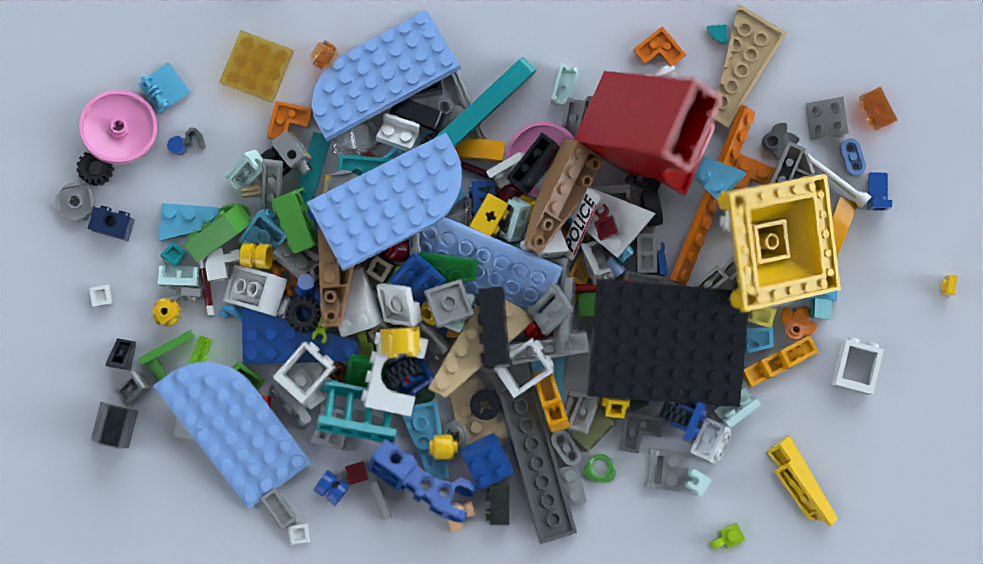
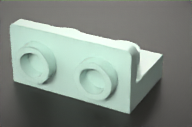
M742 388L740 407L718 406L714 411L723 424L731 428L758 408L761 403L757 398L752 397L746 388Z

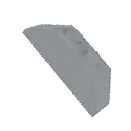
M788 141L769 184L800 179L803 176H815L807 149Z

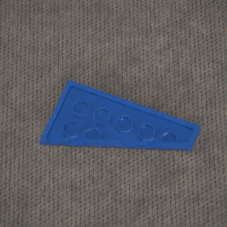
M242 307L244 365L286 363L304 342H313L320 349L318 352L323 357L327 355L334 362L349 361L350 354L359 355V342L325 332L327 341L325 344H322V335H318L315 340L312 339V334L316 331L315 328L313 331H307V333L298 332L285 319ZM307 350L296 361V363L320 362Z

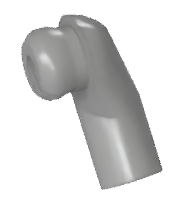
M283 296L277 313L279 318L285 319L287 316L285 313L288 309L287 306L292 303L291 298L288 296Z

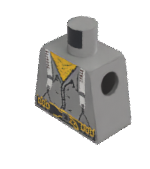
M284 131L271 142L290 168L299 169L303 175H307L312 171V167L308 163L312 157L297 135Z

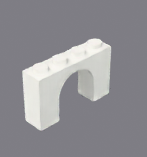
M376 332L374 344H377L376 352L372 351L370 363H373L371 371L368 370L365 382H368L367 390H363L361 401L364 402L365 407L411 416L415 397L391 391L382 382L381 369L388 358L381 351V336L379 332ZM420 338L421 351H418V355L413 357L424 359L428 339Z

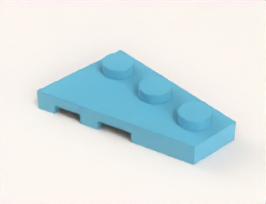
M703 156L694 179L718 200L722 192L731 191L743 179L746 173L740 169Z
M162 203L159 241L191 234L195 230L200 232L203 224L209 220L211 222L216 220L214 216L219 213L220 208Z

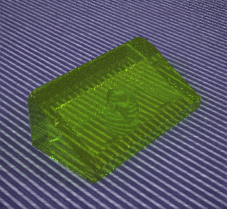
M200 335L188 364L205 362L213 340Z

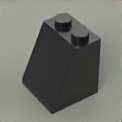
M100 402L91 440L110 447L129 448L139 411Z

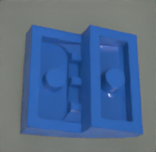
M416 252L389 279L392 285L410 287L413 302H419L420 307L426 302L424 291L441 286L446 281L432 265Z

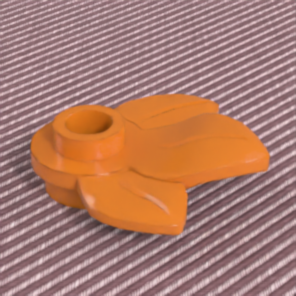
M802 306L795 312L788 307H784L782 310L781 321L786 326L785 333L789 339L799 340L803 336L812 335L817 329V324L810 321L811 312L807 306ZM793 328H796L798 330V333H795L793 331Z

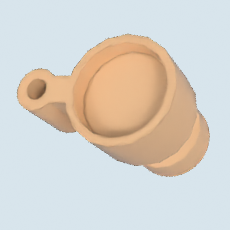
M472 500L465 502L463 505L458 502L451 503L453 507L459 508L464 512L467 511V517L475 516ZM448 520L451 532L463 529V523Z

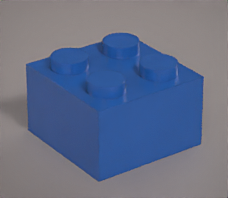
M494 432L459 449L479 491L514 474Z

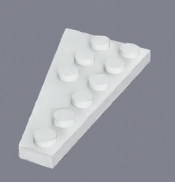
M548 170L544 173L541 179L534 186L539 191ZM590 187L592 191L601 196L596 207L598 212L602 213L604 211L603 204L608 206V216H614L619 235L600 241L594 221L599 220V218L595 214H593L586 231L619 258L656 213ZM581 202L569 216L573 220L576 216V213L580 207Z

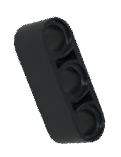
M408 98L392 106L389 112L391 115H396L408 121H414L420 127L434 132H439L446 116L444 112Z

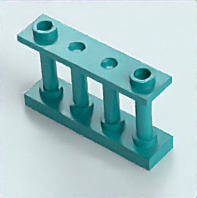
M335 380L324 381L321 392L328 393L325 414L318 417L316 431L381 443L385 439L389 442L394 441L396 437V429H391L390 427L392 412L384 411L382 426L371 424L373 408L365 407L362 423L351 420L354 399H361L363 390H367V388L343 384ZM335 395L347 397L344 419L332 416Z

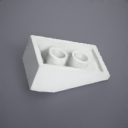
M234 264L223 301L276 316L287 279Z
M364 267L353 270L342 326H338L342 337L373 328L384 322Z

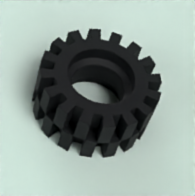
M84 152V156L79 157L80 162H77L78 168L76 170L83 181L94 186H98V184L104 185L105 181H110L108 178L113 176L112 171H114V167L112 165L114 164L103 162L94 157L90 152ZM93 161H99L102 164V170L97 175L90 174L88 170L90 163Z
M306 296L297 297L296 300H292L291 304H288V309L285 312L287 315L286 320L293 329L298 332L307 333V331H313L315 327H318L321 318V308L312 298ZM302 307H307L311 311V317L306 322H301L297 319V311Z

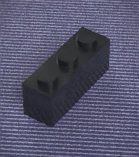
M541 132L506 179L515 188L528 195L551 166L560 146Z

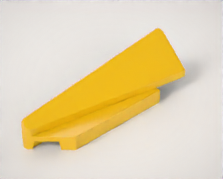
M791 436L785 437L766 451L779 466L774 472L807 519L812 521L818 519L826 522L827 526H832L837 520L835 512Z

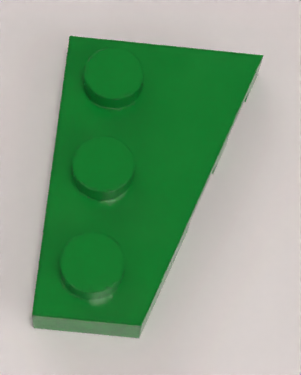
M427 252L419 253L423 259L445 278L446 281L443 284L459 279L462 282L476 279L478 259Z

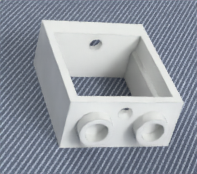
M849 337L848 340H843L832 385L867 395L874 394L884 349L878 348V344L867 342V345L862 344L856 338ZM849 347L875 353L868 385L842 378Z
M533 338L512 351L510 359L531 346L546 368L544 372L519 387L506 367L494 368L514 398L554 371L553 366L555 365L549 356L545 357L542 352L544 350L543 346L538 340L535 341Z
M304 342L273 376L278 383L301 403H305L336 368L332 365L334 361L327 355L323 357L318 352L320 349L313 342ZM307 350L327 369L305 393L286 373Z

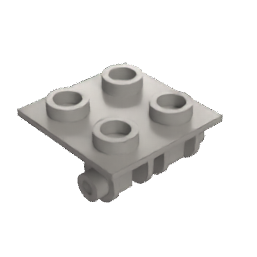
M844 96L806 103L811 141L834 136L844 137L845 134H849Z

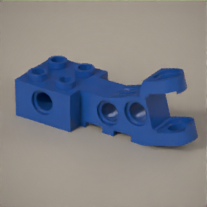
M385 439L372 455L368 470L398 492L400 490L404 491L406 488L414 494V500L418 503L422 500L430 506L428 510L435 515L456 523H464L467 511L464 512L452 506L450 503L452 495L455 492L466 497H473L477 485L461 477L454 483L432 477L416 465L417 461H415V458L410 453H404L395 442H389ZM420 485H428L429 490L422 489ZM439 491L446 492L448 496H440Z

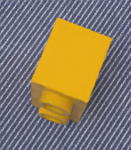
M488 193L469 227L488 236L496 237L501 228L498 226L501 219L505 221L510 212L508 210L509 204ZM493 213L495 220L487 221L486 215L490 216Z

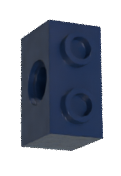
M102 205L100 208H93L87 229L129 241L135 219L130 217V213L120 210L119 213L111 212L112 208ZM111 218H115V225L109 227L108 221Z

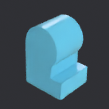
M629 245L617 260L624 264L636 252Z

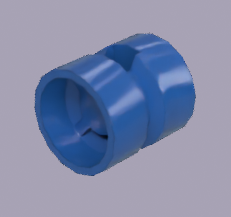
M327 470L313 491L321 497L326 496V500L336 506L350 486L343 480L338 481L337 476Z

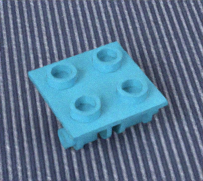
M169 62L150 76H142V81L138 84L159 114L190 93Z

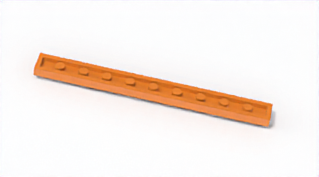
M740 105L718 162L734 167L756 114L749 107ZM705 190L670 276V280L681 286H686L687 281L690 279L693 266L697 261L708 229L711 227L713 217L719 207L718 200L707 190Z

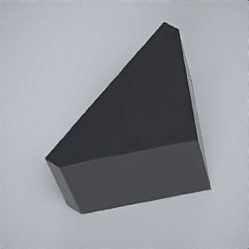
M117 338L105 363L106 366L131 371L136 341Z

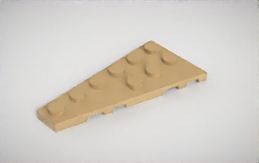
M740 4L737 5L717 92L723 99L713 119L727 129L735 118L740 105H743L787 34V32Z
M505 299L508 340L510 342L528 324L533 322L534 318L528 312ZM476 306L474 309V317L469 318L428 388L444 399L484 365L481 364L480 354L484 352L483 345H480L479 333H482V326L478 325L477 314H481L480 306Z
M454 339L449 342L452 345V347L456 340ZM451 348L441 357L442 363L446 359ZM475 372L450 394L456 421H461L462 425H466L465 429L469 432L467 436L470 441L466 445L494 432L500 445L503 446L510 439L501 411L490 420H480L471 412L470 400L477 391L486 389ZM490 397L485 402L477 401L482 405L481 413L486 408L493 410L491 405H489Z

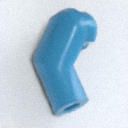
M223 305L218 312L224 319L228 318V315L231 314L242 321V310L236 306Z

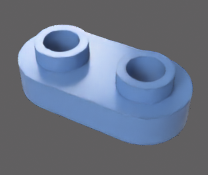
M846 139L840 145V153L845 169L849 175L859 176L866 169L860 144L855 139ZM850 146L852 148V152H848L846 150V147ZM852 164H856L858 169L854 170Z

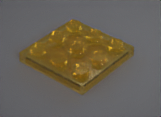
M240 30L219 82L273 103L294 51Z

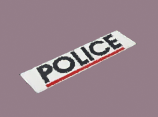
M587 188L565 239L569 251L564 255L571 261H573L601 198V196Z

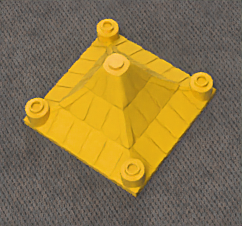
M827 174L803 176L800 179L737 191H724L719 195V207L724 211H729L731 217L730 222L739 289L734 290L730 297L733 307L746 312L841 290Z

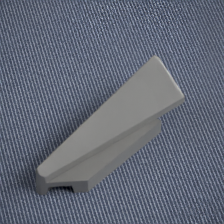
M735 256L722 269L717 265L693 286L734 290V287L739 284Z
M561 258L549 262L563 267L557 285L561 288L573 310L553 330L554 353L570 355L576 281L574 278L569 277L570 261L567 258ZM555 295L551 298V302L556 298Z

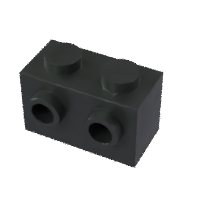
M490 485V489H486V501H490V509H486V521H490V525H509V485Z

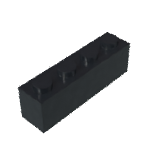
M502 286L479 289V294L476 295L477 306H480L481 313L477 314L478 325L482 326V333H479L480 345H483L484 351L480 354L481 364H485L487 369L511 367L504 288Z

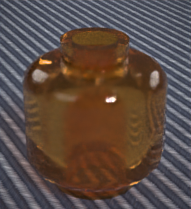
M326 40L318 42L311 53V58L314 60L313 65L321 70L324 67H332L333 62L339 56L338 48Z

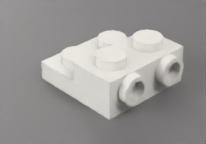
M384 283L377 285L384 322L392 323L393 325L401 324L407 327H415L422 321L419 302H413L410 287Z
M321 362L310 363L292 375L290 379L306 393L327 368ZM324 382L305 403H301L305 409L309 407L310 410H313L327 400L328 393L321 392Z

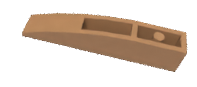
M563 139L540 188L529 222L524 246L537 254H541L582 201L587 188L590 189L604 158L578 141Z
M317 223L322 327L342 326L354 266L344 271L342 270Z

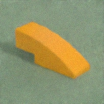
M465 138L455 147L459 159L501 163L503 162L505 141Z
M545 370L534 373L533 377L535 378ZM552 372L537 382L536 387L548 425L552 433L571 426Z

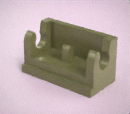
M598 408L588 434L574 432L572 436L589 452L615 426V423Z

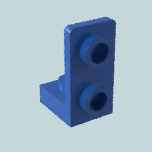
M868 173V194L871 196L868 201V210L887 211L892 208V200H888V173Z

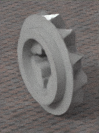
M451 421L445 425L443 435L449 434L453 437V441H457V452H459V449L467 446L466 444L470 441L467 436L469 432L466 431V425H462L461 421ZM459 432V435H458V438H459V439L455 440V437H456V434H455V433Z

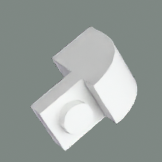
M221 247L213 251L206 261L208 281L213 283L229 280L228 264L240 263V250H230L226 254L225 249Z

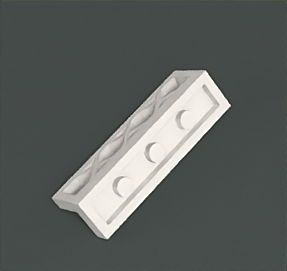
M585 329L572 330L570 355L589 352ZM553 335L538 339L544 348L542 352L545 357L567 356L554 353ZM529 339L510 341V351H514L529 341ZM531 346L512 357L513 365L540 360Z

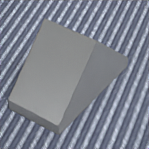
M134 371L116 389V392L127 406L150 390L151 387L140 372Z

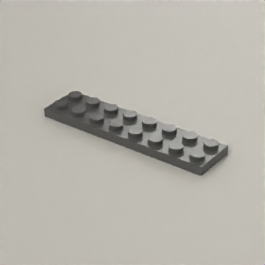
M535 384L515 398L509 390L497 393L501 401V411L539 544L576 534V526Z

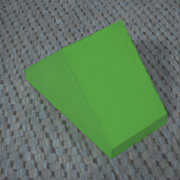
M237 361L232 367L243 374L256 390L265 381L251 368L244 365L243 362Z

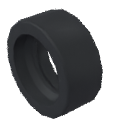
M657 190L642 191L640 193L642 208L656 213L647 224V227L662 225L663 213Z

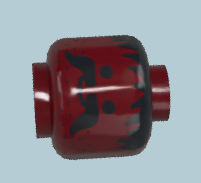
M510 184L502 187L496 197L508 203V199L512 200L513 197H520L522 192Z
M405 239L383 250L381 253L389 261H403L409 254V243Z

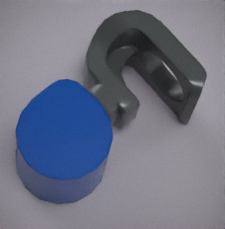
M190 127L185 132V138L180 136L170 138L167 142V148L174 155H183L186 152L187 145H193V135H196L200 148L204 149L206 144L202 133L198 129Z
M319 263L312 265L309 274L305 273L298 278L296 292L299 296H310L313 292L314 283H319V277L316 275L320 276Z

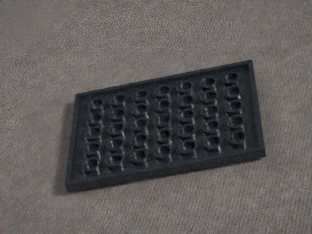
M597 279L587 396L688 404L700 402L705 405L740 407L749 311L745 312L733 307L730 297L734 290Z

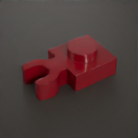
M603 204L604 211L602 213H599L597 208L594 212L599 220L594 221L600 241L619 235L614 216H608L609 208L606 204Z

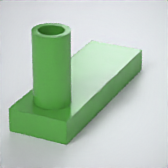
M191 329L138 358L141 365L147 363L157 382H159L167 374L157 357L193 338L195 334Z

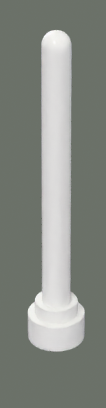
M808 154L812 166L822 174H827L828 179L855 198L856 205L861 209L871 198L869 194L858 192Z

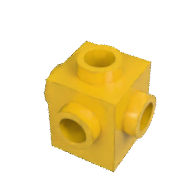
M163 298L155 303L156 306L152 308L154 312L152 316L158 325L161 323L163 326L171 327L179 321V318L183 317L180 313L181 308L176 300ZM168 309V313L163 315L162 311Z
M601 398V406H604L605 416L625 418L626 409L630 405V399Z

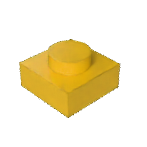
M947 275L941 280L940 290H942L943 296L955 295L957 276Z

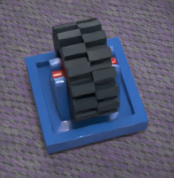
M406 355L390 364L387 368V373H385V377L393 390L397 389L399 393L413 396L428 387L434 379V375L425 359Z
M664 402L659 416L670 421V426L684 431L683 441L690 443L691 439L696 440L699 433L698 423H703L707 410H705V404L700 402L697 403L695 410L680 403L676 406L675 404Z

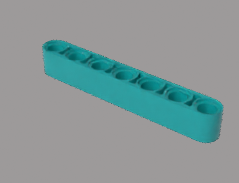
M521 57L436 137L447 133L455 148L536 72V69L524 57Z

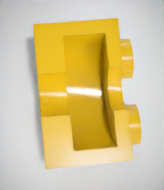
M419 327L380 330L381 351L387 355V358L399 357L398 353H406V356H417L418 351H421Z

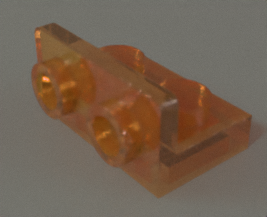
M881 87L864 93L859 97V105L863 111H866L868 123L872 128L874 127L875 131L897 121Z

